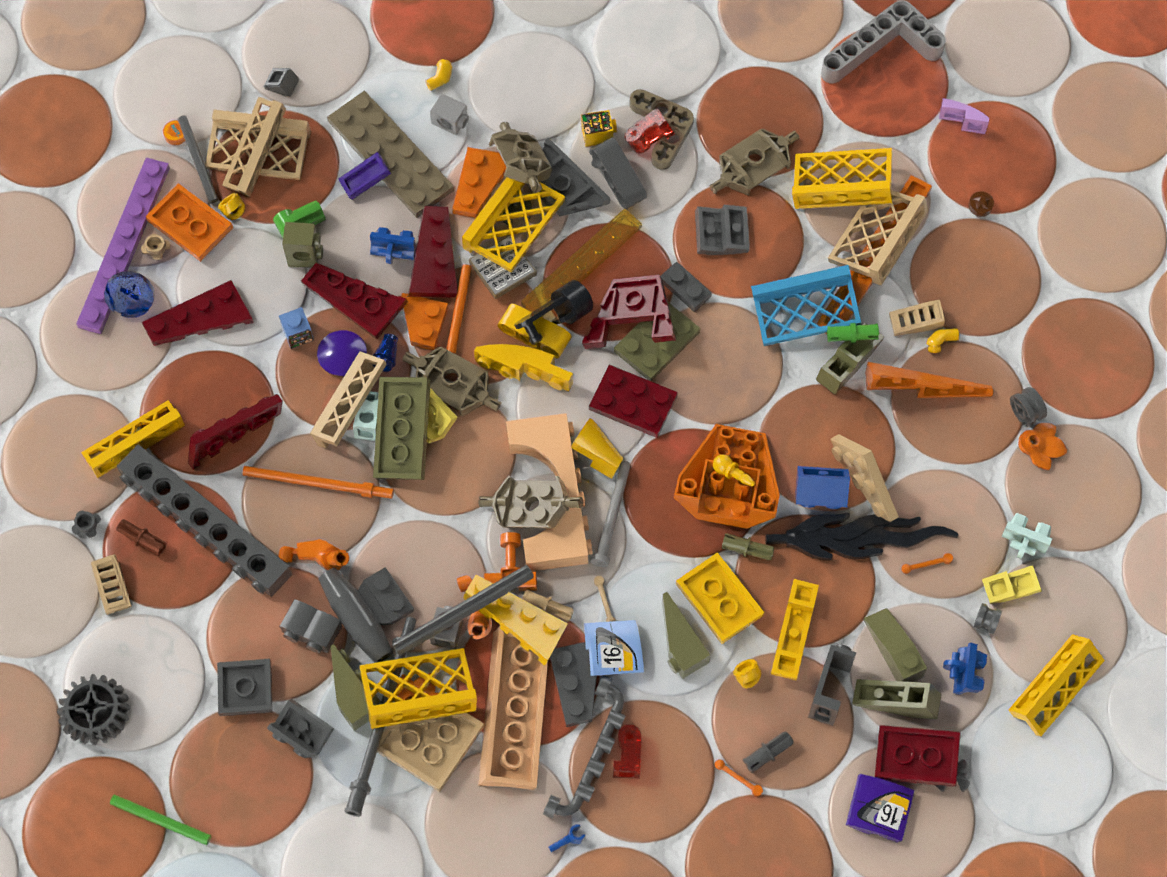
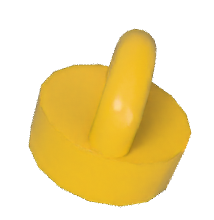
M232 193L220 202L218 209L229 220H236L244 213L245 204L237 193ZM239 207V210L235 214H231V212H233Z
M748 659L740 662L735 667L733 674L740 685L747 689L758 683L761 677V669L757 661Z

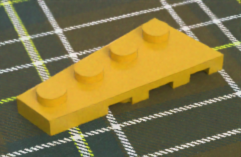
M476 574L463 598L467 600L493 583ZM510 592L478 610L488 619L493 618L499 623L500 629L507 635L511 633L521 642L520 646L527 652L529 650L534 652L539 657L538 661L544 666L547 664L568 623Z

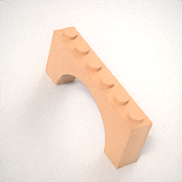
M567 414L506 421L510 454L529 455L543 462L555 476H558L564 482L568 497H582V505L585 507L584 493L578 492L577 485L582 483L580 468H575L574 460H578V454L576 450L571 448L570 437H574L573 422H568ZM569 508L556 527L545 529L536 536L523 539L525 562L531 571L588 564V555H592L593 552L591 539L586 540L585 531H589L587 515L582 516L581 508Z

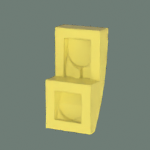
M1033 565L1011 573L1005 571L982 579L990 604L1006 602L1042 592Z

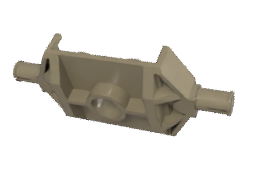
M502 122L499 126L501 132L492 134L489 146L495 144L506 165L504 176L528 183L532 192H540L542 186L539 182L549 179L552 167L534 135L511 129L508 122Z
M761 128L719 155L721 177L709 185L711 191L716 194L724 187H729L745 195H750V190L785 167L790 169L791 160L788 147L800 139L798 133L794 130L783 137ZM758 154L762 159L754 162L749 159V156Z
M438 347L419 358L408 351L403 356L402 361L415 367L416 377L431 379L430 388L444 403L460 411L461 416L470 413L481 405H486L496 412L499 410L502 402L489 396L488 371L443 347ZM449 373L458 375V379L451 383L447 382L444 378Z
M508 476L494 496H480L478 504L480 507H493L497 523L503 528L553 529L569 508L583 507V498L568 497L565 484L558 476L555 477L556 480H514L511 476ZM539 501L538 507L530 511L531 504Z

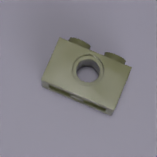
M285 222L282 245L288 266L312 268L315 263H318V259L323 258V245H320L321 235L317 233L315 224Z

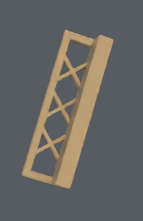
M258 96L222 186L249 197L251 196L286 110V107L281 102L269 101ZM262 104L270 107L263 121L259 116ZM261 126L256 142L252 143L250 138L251 131ZM252 149L247 164L243 165L241 160L242 153ZM243 171L238 186L231 184L233 175Z
M363 352L358 353L310 432L318 446L327 448L329 444L338 446L387 364L385 360Z

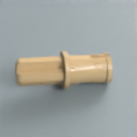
M528 589L526 590L522 598L523 600L564 622L571 620L573 615L572 608L553 601L550 596L546 598Z

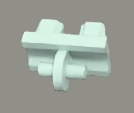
M1016 513L1011 522L1008 521L1002 537L1011 540L1009 547L1019 550L1017 558L1022 559L1024 552L1032 556L1035 555L1036 551L1046 554L1053 539L1050 538L1051 526L1038 522L1035 531L1025 528L1028 518Z

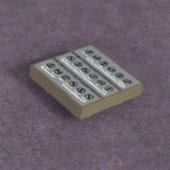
M509 235L500 240L498 246L511 245V236ZM495 244L488 247L487 249L496 248ZM514 250L500 252L501 258L508 263H511L515 257ZM480 254L469 258V264L495 300L537 275L536 270L525 255L512 273Z

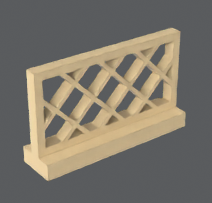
M213 109V125L205 163L207 169L229 170L230 165L228 164L232 162L235 154L230 156L224 147L234 140L240 143L238 137L243 135L251 114ZM259 115L262 121L265 120L266 116ZM282 118L275 135L279 142L272 146L267 154L274 161L275 165L269 169H261L259 175L301 180L307 140L310 138L311 132L308 121ZM261 126L251 131L256 138L252 143L256 142ZM218 129L229 130L232 136L220 143L217 139ZM292 138L301 139L300 147L293 152L285 144ZM283 145L289 155L278 162L271 153ZM220 150H223L228 157L221 164L212 163L213 155ZM248 150L242 153H246L249 157L251 155ZM293 158L297 164L296 172H285L281 166Z
M891 190L892 203L873 204L872 206L861 205L829 255L828 261L838 266L849 265L850 270L871 277L873 283L882 286L928 212L924 196L916 194L913 198ZM902 202L909 204L906 209L898 212L895 211L894 205ZM891 206L893 213L879 218L877 211ZM872 212L875 213L876 219L865 223L862 222L864 215ZM896 220L897 224L894 228L884 231L883 223ZM879 225L881 232L867 236L865 229ZM863 231L864 238L851 242L850 236L853 233ZM884 238L885 243L883 246L872 249L870 242ZM867 243L869 251L856 255L854 247ZM851 249L853 256L845 259L838 257L840 252ZM872 257L873 262L869 268L859 265L858 261Z

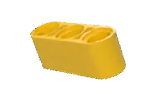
M510 304L497 324L498 328L508 336L534 349L553 354L556 359L560 358L572 335L561 326L540 317L533 324L543 338L539 343L531 344L525 328L516 329L514 326L517 321L531 312L516 304Z

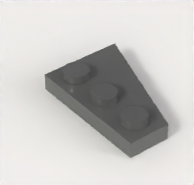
M585 642L555 648L550 656L566 727L592 722L596 676H591L589 649L586 650Z

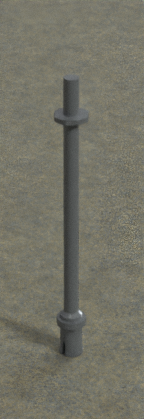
M406 618L401 637L393 638L392 643L414 631L415 618ZM407 652L403 655H398L396 653L394 660L405 658ZM402 667L396 668L393 674L400 677ZM388 678L385 689L393 693L398 683ZM383 695L380 704H385L389 698ZM384 727L372 730L358 779L350 783L349 789L351 793L344 810L348 815L354 817H361L366 796L371 792L368 780Z

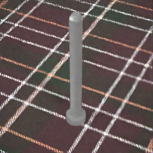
M623 461L620 465L598 550L591 558V563L599 567H607L610 559L607 557L630 470V463L627 461Z

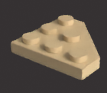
M839 434L831 438L830 440L833 445L832 453L835 459L845 469H849V475L857 489L861 490L871 504L876 516L882 517L889 522L898 518L872 451Z
M461 713L387 726L382 733L377 753L440 792L484 728V723L468 713Z

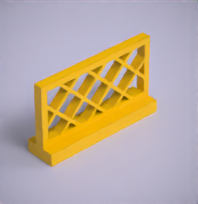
M892 148L801 153L795 155L794 186H792L795 209L892 203ZM877 157H887V160L880 166L873 162ZM856 158L862 160L856 167L848 163ZM829 160L839 162L831 169L825 165ZM811 161L814 163L808 170L801 167V162ZM867 165L874 169L868 176L860 172ZM845 167L850 172L842 178L836 172ZM821 168L826 173L817 179L812 174ZM881 174L886 178V181H872V179ZM855 175L862 179L860 182H848ZM831 176L838 181L835 184H824ZM807 178L814 182L812 185L800 186V183Z
M506 177L462 236L463 249L470 253L475 251L512 273L563 204L565 196L541 182L539 183L542 186V192L522 196L521 189L525 183ZM550 196L556 199L552 206L542 207L541 198ZM538 200L539 208L525 209L524 201ZM521 202L522 211L509 214L508 206L512 203ZM541 214L542 221L539 224L529 225L527 216ZM524 217L526 226L512 229L510 219ZM507 220L509 229L495 232L494 225L496 222ZM528 232L529 238L526 242L515 243L514 234ZM511 235V245L498 246L497 237ZM494 238L496 248L484 249L479 245L483 240ZM514 250L515 257L511 263L501 258L500 252Z
M464 648L360 665L371 729L476 711L477 696L475 689H473ZM460 657L461 665L456 671L445 665L448 659ZM423 663H431L436 666L430 675L419 669ZM404 667L410 672L403 680L393 674L396 668ZM440 670L451 675L446 684L434 678ZM377 671L384 676L376 684L368 679L367 673ZM414 674L426 680L419 689L408 683ZM388 678L400 684L393 693L382 687ZM457 678L466 684L467 690L455 691L450 686ZM430 683L441 689L438 695L433 696L428 695L424 690ZM404 687L415 693L410 700H403L398 697V694ZM377 692L389 698L385 704L373 706L372 698Z

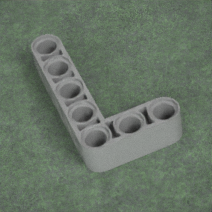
M898 0L828 53L823 60L821 77L827 83L839 82L898 35L905 39L925 59L936 61L942 56L946 38L911 3L905 0Z

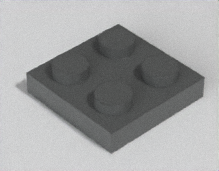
M270 659L217 663L219 716L273 712Z

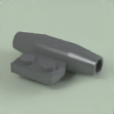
M386 567L364 579L358 590L336 568L329 569L323 573L318 580L332 610L338 619L341 620L342 625L353 641L374 663L383 662L389 658L393 651L381 625L396 623L411 614L414 608Z

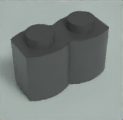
M295 599L280 625L284 638L294 643H297L298 640L305 642L308 649L318 654L321 651L329 653L330 646L333 645L343 627L340 619Z

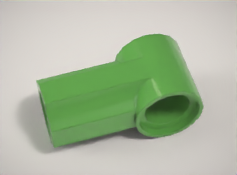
M316 200L294 211L291 209L282 210L273 218L282 238L285 222L317 225L326 220L323 210Z

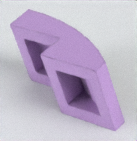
M943 98L939 119L962 122L961 131L986 133L989 123L988 116L969 105Z

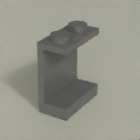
M831 644L808 718L834 725L841 701L823 696L821 692L829 667L850 673L857 653L851 651L850 647L843 644H837L836 646Z

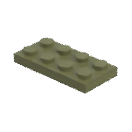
M422 377L379 378L373 478L424 480L431 379Z

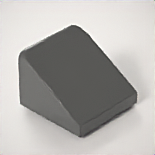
M273 68L263 87L266 90L290 97L299 81V77L290 68Z

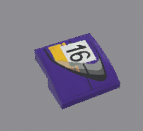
M858 774L846 826L866 834L874 833L897 843L902 842L914 790L880 778Z

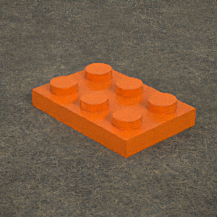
M179 183L145 216L150 224L200 262L233 229L231 222Z

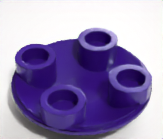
M340 330L332 332L323 338L318 346L317 358L320 366L326 372L344 377L358 353L363 352L367 354V348L359 335L351 331Z

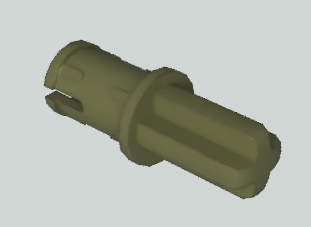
M726 533L722 543V549L744 554V557L751 555L771 560L774 554L772 546L751 541V537L746 539Z

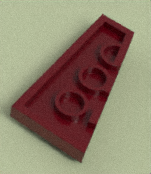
M424 206L407 297L455 298L457 295L448 207Z
M315 263L301 280L305 287L375 339L381 336L408 303L404 297L395 296L384 289L375 288L364 281L353 279L344 273L319 263Z
M229 280L143 321L142 325L153 346L182 340L189 335L198 334L199 336L208 334V331L220 328L225 330L233 328V325L241 323L247 325L254 322L232 280Z
M275 394L271 397H264L257 404L249 408L244 407L235 415L227 419L222 418L205 430L200 429L190 437L188 464L194 470L200 466L199 460L209 455L213 458L220 453L219 449L230 441L232 444L238 442L249 428L251 431H255L280 415L283 403L280 396Z

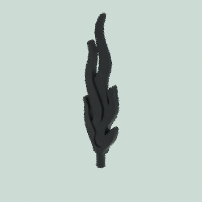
M850 513L822 514L806 519L795 528L786 530L785 534H766L765 543L766 545L786 544V547L796 549L809 557L830 561L833 555L823 549L845 558L866 559L882 555L883 549L871 548L862 550L859 548L878 544L908 548L933 536L944 535L957 538L958 533L943 526H930L906 533L888 531L883 528H911L920 523L921 517L912 519L896 518L889 522L882 517L876 516V514L860 517L840 527L826 528L828 525L840 524L848 520Z

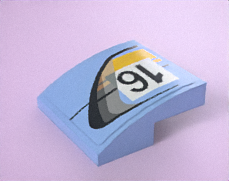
M636 620L584 623L586 650L589 649L591 676L644 672L642 648Z

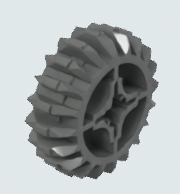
M91 674L90 681L81 676V684L77 685L76 682L71 681L73 689L71 691L64 689L63 693L67 698L59 699V704L63 707L57 709L58 715L62 716L58 722L61 726H64L63 731L65 734H71L70 738L73 741L80 738L82 745H86L90 739L91 744L96 746L99 738L103 743H107L106 736L109 734L113 738L117 737L114 731L116 728L124 730L121 721H128L129 719L128 715L125 714V712L130 710L129 704L126 703L129 697L127 694H122L124 692L122 685L116 686L117 682L115 679L107 681L106 675L102 674L98 680L95 674ZM98 692H104L112 696L114 703L100 701ZM87 695L86 699L83 702L78 703L82 697ZM74 716L87 718L89 728L77 725ZM110 716V718L105 723L100 725L101 721L105 717Z

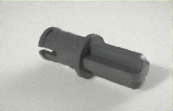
M784 731L768 743H762L761 748L742 760L753 774L770 760L774 762L777 755L793 745V739L788 732Z

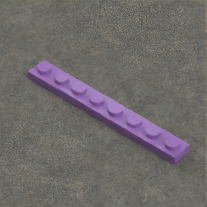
M145 158L76 323L78 328L102 334L148 223L145 216L154 208L169 172V163Z

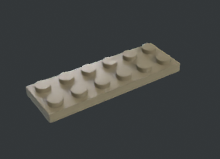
M365 90L327 116L328 122L364 161L377 152L382 156L392 173L382 181L416 218L422 215L424 206H434L454 191V186Z

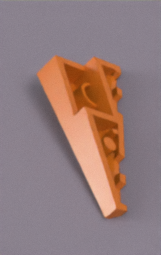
M873 362L867 363L865 371L866 390L916 389L917 398L992 397L993 388L989 385Z

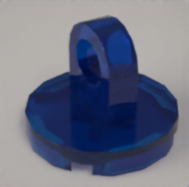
M122 271L114 274L107 281L104 290V299L109 309L114 313L115 311L120 313V316L126 318H136L146 314L152 306L155 297L154 287L151 282L142 274L133 271Z

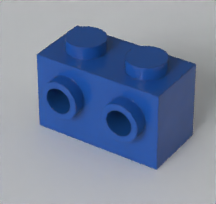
M797 466L796 504L806 508L815 506H826L829 509L847 508L850 486L849 469Z

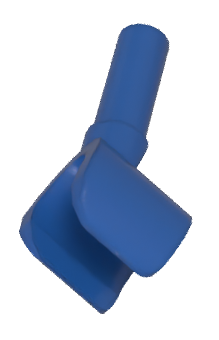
M576 824L572 826L567 836L548 846L550 851L553 852L569 843L580 844L585 834L581 837H575L573 832L579 830L581 825Z

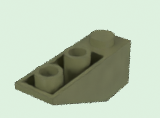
M333 644L330 647L337 706L353 731L369 721L361 673L358 669L355 671L351 669L348 665L351 660L343 649L338 651ZM377 695L372 698L373 706L381 703Z

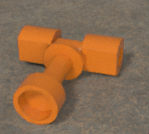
M506 532L500 535V546L505 548V567L500 569V573H484V579L494 584L520 569L516 567V548L521 546V535L519 533ZM532 572L534 575L533 579L518 587L519 591H526L527 589L537 591L536 572Z

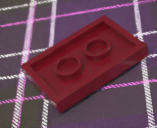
M609 364L589 404V410L658 438L675 403L678 392Z
M880 725L874 777L886 781L956 787L960 732Z

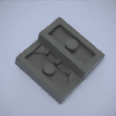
M724 204L721 209L700 206L696 208L697 254L731 255L750 251L747 207Z

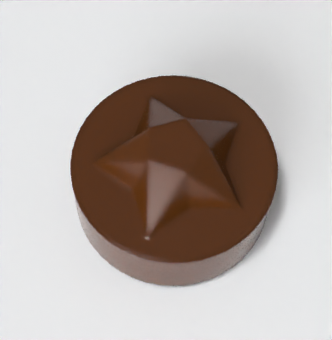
M976 192L970 198L969 210L975 216H987L993 209L994 200L987 192Z

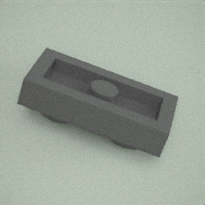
M677 261L660 276L663 280V285L693 312L699 309L712 296V292Z

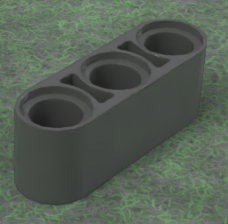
M613 137L591 148L594 161L623 209H628L647 198L642 183L620 145Z

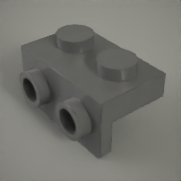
M293 699L287 701L274 723H270L267 727L273 733L272 736L276 740L288 743L294 747L293 751L303 758L319 755L334 730L332 726Z

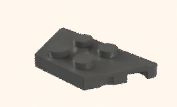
M547 138L544 142L543 152L552 167L549 179L541 181V183L565 196V201L556 214L560 217L608 205L610 197L556 144ZM550 196L541 198L548 206H552L556 202V199Z

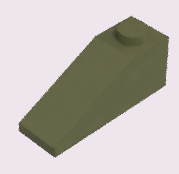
M665 592L662 596V608L669 658L667 662L671 670L675 674L679 673L682 679L708 664L710 654L668 592Z
M887 608L863 619L896 681L914 682L924 677L927 666L914 643Z
M857 679L852 704L858 707L911 718L938 719L942 694L931 683Z

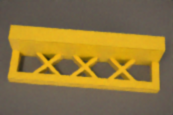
M167 400L81 453L96 477L99 478L116 468L137 445L146 450L184 427L185 424L177 409H174L170 401ZM167 409L169 410L167 414L158 418L159 414L163 413ZM141 425H147V426H145L144 428H142V429H140L139 431L136 432V430H137V428H138L139 426H141ZM119 438H125L124 440L114 445L115 441ZM98 451H103L102 453L91 459V455Z
M1072 634L1009 708V712L1013 717L1026 721L1035 735L1041 737L1105 661L1090 639ZM1090 653L1094 660L1088 667H1084L1085 658ZM1073 672H1076L1074 684L1068 686L1069 677ZM1057 691H1060L1058 703L1052 705L1053 696ZM1040 711H1044L1043 721L1038 725L1034 718Z

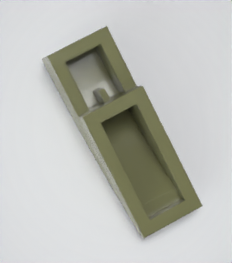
M879 333L878 340H856V343L845 341L838 347L835 355L821 367L815 380L836 394L883 341L884 336Z

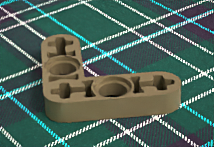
M635 90L631 93L629 99L631 110L666 126L652 150L651 162L657 169H667L672 165L692 129L693 113L683 106L646 90ZM640 99H644V102H641L640 104H636V101H639ZM662 106L667 108L668 112L664 115H659L655 112V109ZM683 117L687 118V121L684 120L683 123L679 122V119H682ZM674 134L679 137V140L675 143H670L666 140V137ZM664 148L667 149L666 158L658 160V156L661 157L664 153Z

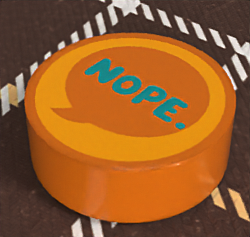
M178 120L170 121L164 126L163 135L169 144L180 145L186 141Z

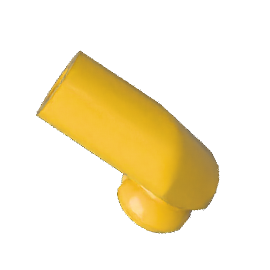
M445 59L439 60L436 75L425 80L430 91L450 81L453 69L450 61Z
M958 328L936 330L927 339L928 352L939 353L943 342L958 341Z

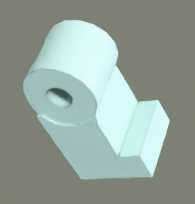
M370 391L355 416L353 431L354 437L357 439L371 441L376 439L379 392Z

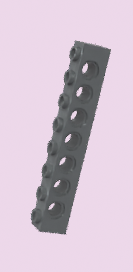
M137 445L117 465L121 474L119 478L127 486L131 487L134 485L139 489L138 494L147 502L152 500L158 505L156 508L165 517L168 518L171 515L176 519L175 523L185 533L188 531L192 532L195 535L194 539L202 547L206 548L209 546L213 549V554L222 563L227 561L234 566L232 570L240 578L244 579L247 577L250 579L252 587L263 595L266 592L272 597L292 576L289 565L140 445ZM147 473L152 474L149 479L141 480L143 475ZM163 489H171L168 494L160 495ZM184 503L190 504L187 509L178 510L180 505ZM204 518L208 519V522L205 525H197V522L199 520ZM227 534L224 540H215L218 535ZM239 549L247 550L242 556L234 555ZM259 564L266 565L265 569L261 572L253 571Z

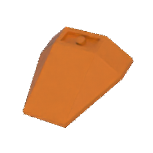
M715 424L678 475L674 499L696 519L745 529L776 518L780 494L766 434ZM718 455H728L733 462L738 463V469L752 478L755 485H745L733 477L728 479L725 475L716 473L713 468L714 459Z

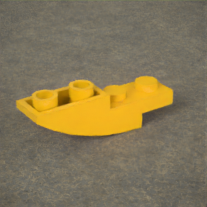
M509 344L478 346L474 350L475 362L479 366L499 371L505 378H515L520 381L523 373H526L533 380L541 379L549 383L554 389H564L568 392L573 385V373L555 366V355L545 351Z

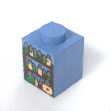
M302 307L279 315L280 323L290 349L314 341L311 327Z

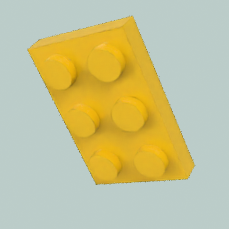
M718 552L676 580L677 587L721 644H724L764 616V611Z

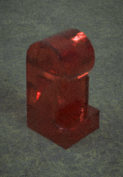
M656 108L626 131L625 140L635 153L640 154L646 152L652 144L664 136L669 139L675 133L659 109Z
M624 725L618 732L621 761L614 760L613 778L640 779L641 731L635 725Z

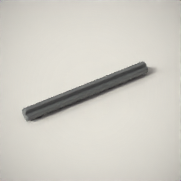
M527 565L521 567L393 642V648L396 653L403 655L533 579L534 575L530 567Z

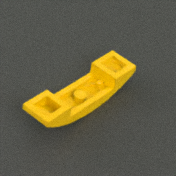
M797 579L793 580L771 670L772 675L797 680L819 585Z

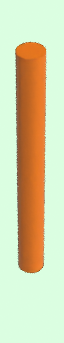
M468 264L462 265L447 350L456 354L472 269Z

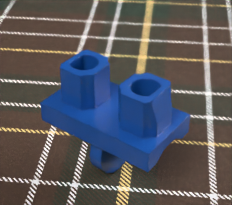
M379 227L376 232H371L370 255L385 256L386 264H392L394 258L414 260L415 237H413L412 231L403 230L400 232V235H393L388 228Z
M970 642L967 647L958 648V652L952 653V659L943 662V668L950 671L949 678L954 679V694L978 693L984 689V678L974 675L975 668L982 669L987 662V654L977 650L978 644Z

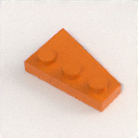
M467 148L452 208L453 214L473 218L479 215L491 197L492 191L504 177L506 165L499 152Z

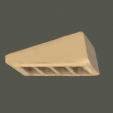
M940 300L929 301L889 312L894 336L943 329L945 323ZM930 313L934 314V319H931ZM920 314L924 315L925 321L921 322ZM909 316H913L915 324L911 325ZM900 317H903L904 319V327H901L899 320Z
M116 555L92 561L91 567L106 615L132 607ZM113 576H116V577H117V579H114V580L107 581V582H104V583H103V580H104V579H107V578H110V577H113ZM120 586V589H118V590L111 591V592H108V593H106V591H105V590H108V589H111V588ZM123 596L122 600L112 603L108 601L109 599Z

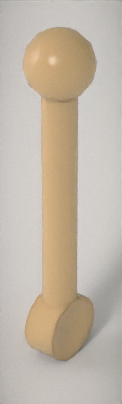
M596 576L594 584L599 588L607 616L606 622L616 621L611 615L604 591V578Z

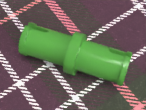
M850 323L849 326H827L828 342L850 341V343H856V340L879 339L878 324L856 325L855 323Z

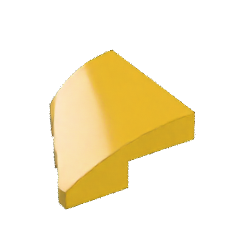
M591 418L588 419L571 446L572 449L593 460L590 467L611 479L624 459Z

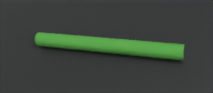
M115 794L110 800V805L202 844L208 845L211 840V835Z

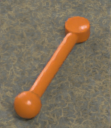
M946 553L942 558L913 565L904 564L901 570L903 573L908 574L911 570L939 563L951 564L953 556L950 553Z
M718 759L715 761L714 766L716 769L724 770L752 790L754 796L758 797L762 794L763 788L760 785L754 786L727 767L723 760Z

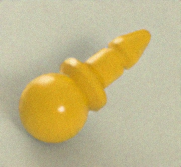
M718 455L714 459L713 468L716 473L725 475L728 479L733 477L745 485H755L752 478L738 469V463L733 462L728 455Z

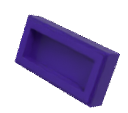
M377 152L338 178L348 197L353 200L392 173L382 156Z

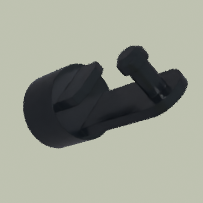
M571 280L552 292L549 302L517 321L514 326L516 329L524 327L529 336V342L535 345L542 341L543 338L533 324L535 320L554 309L558 316L551 320L553 323L561 324L566 322L573 324L593 310L592 297L582 283Z

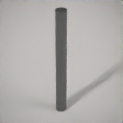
M180 116L178 122L210 204L216 203L218 197L187 116Z

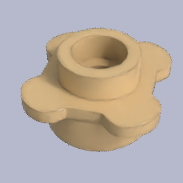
M152 234L145 240V245L141 247V251L143 254L151 255L154 260L158 261L163 258V253L170 249L171 245L168 240H163L161 236Z

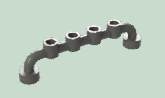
M603 675L595 692V695L605 698L606 694L612 696L614 703L571 803L565 806L559 804L560 798L551 795L543 812V815L553 819L554 814L560 816L572 815L579 810L583 801L589 803L595 789V787L590 786L594 776L600 777L605 763L601 762L604 752L610 754L616 740L611 738L614 729L620 730L626 716L621 714L624 706L623 695L617 687L611 684L612 678Z

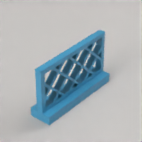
M849 265L751 286L764 346L827 333V326H849L850 323L862 325ZM848 285L849 293L844 301L833 295L837 287ZM818 291L826 295L819 306L808 300L812 293ZM796 297L801 300L795 311L784 305L788 298ZM830 298L841 304L834 315L823 309ZM850 298L852 305L847 303L850 300ZM771 302L777 308L771 316H768L761 311L760 304ZM805 303L816 309L810 320L799 314ZM846 307L854 312L855 319L844 321L838 318L843 308ZM781 309L792 315L786 325L774 319ZM820 312L831 318L826 326L820 327L813 323ZM763 318H765L766 320H768L765 325H764V320H763ZM795 318L806 323L802 331L795 332L789 328ZM771 323L782 329L778 336L767 338L766 330Z

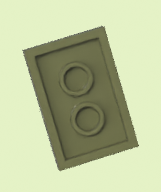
M669 302L668 306L676 341L654 343L651 338L653 321L639 322L614 347V353L649 381H653L700 333L701 328Z

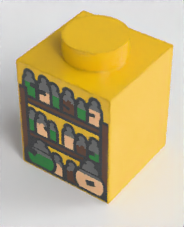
M609 110L581 114V129L585 147L601 144L612 138L614 133H617L616 120L611 119Z

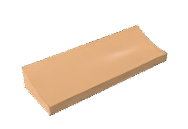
M500 626L493 633L478 786H500L534 790L537 788L548 662L544 666L538 661L539 657L531 650L527 652L520 646L521 642L511 633L507 635L500 629Z

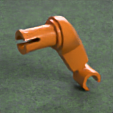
M321 539L297 543V548L283 546L280 548L278 555L282 561L292 563L293 555H298L299 560L316 561L327 571L332 568L340 570L342 566L349 562V554L345 550H340Z
M469 575L457 578L461 592L466 591L473 580ZM479 611L471 614L467 624L469 635H472L473 639H481L487 636L492 628V618L488 619Z

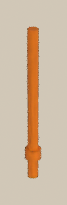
M244 466L243 476L357 493L361 494V497L367 498L377 496L392 499L394 495V489L375 486L374 483L370 482L359 484Z

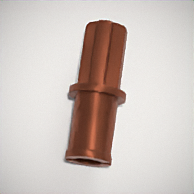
M122 519L117 525L116 530L135 541L136 547L141 546L157 557L166 548L167 542L153 536L148 532L147 528L142 530L125 519Z

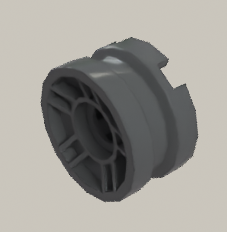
M1027 387L1022 390L1021 394L1016 393L1010 397L1011 408L1023 425L1026 424L1027 427L1035 424L1036 420H1042L1047 416L1046 405L1034 388Z

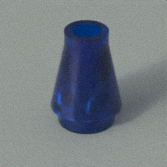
M389 333L384 335L383 340L373 354L374 357L383 359L387 363L383 372L391 371L396 365L398 337Z

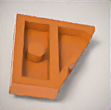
M402 293L401 297L406 298L408 301L404 306V313L411 345L435 350L448 310V303L423 297H407L408 294Z

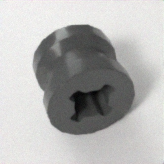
M982 603L974 623V628H985L989 633L994 634L1002 610L998 608L990 609L987 604Z

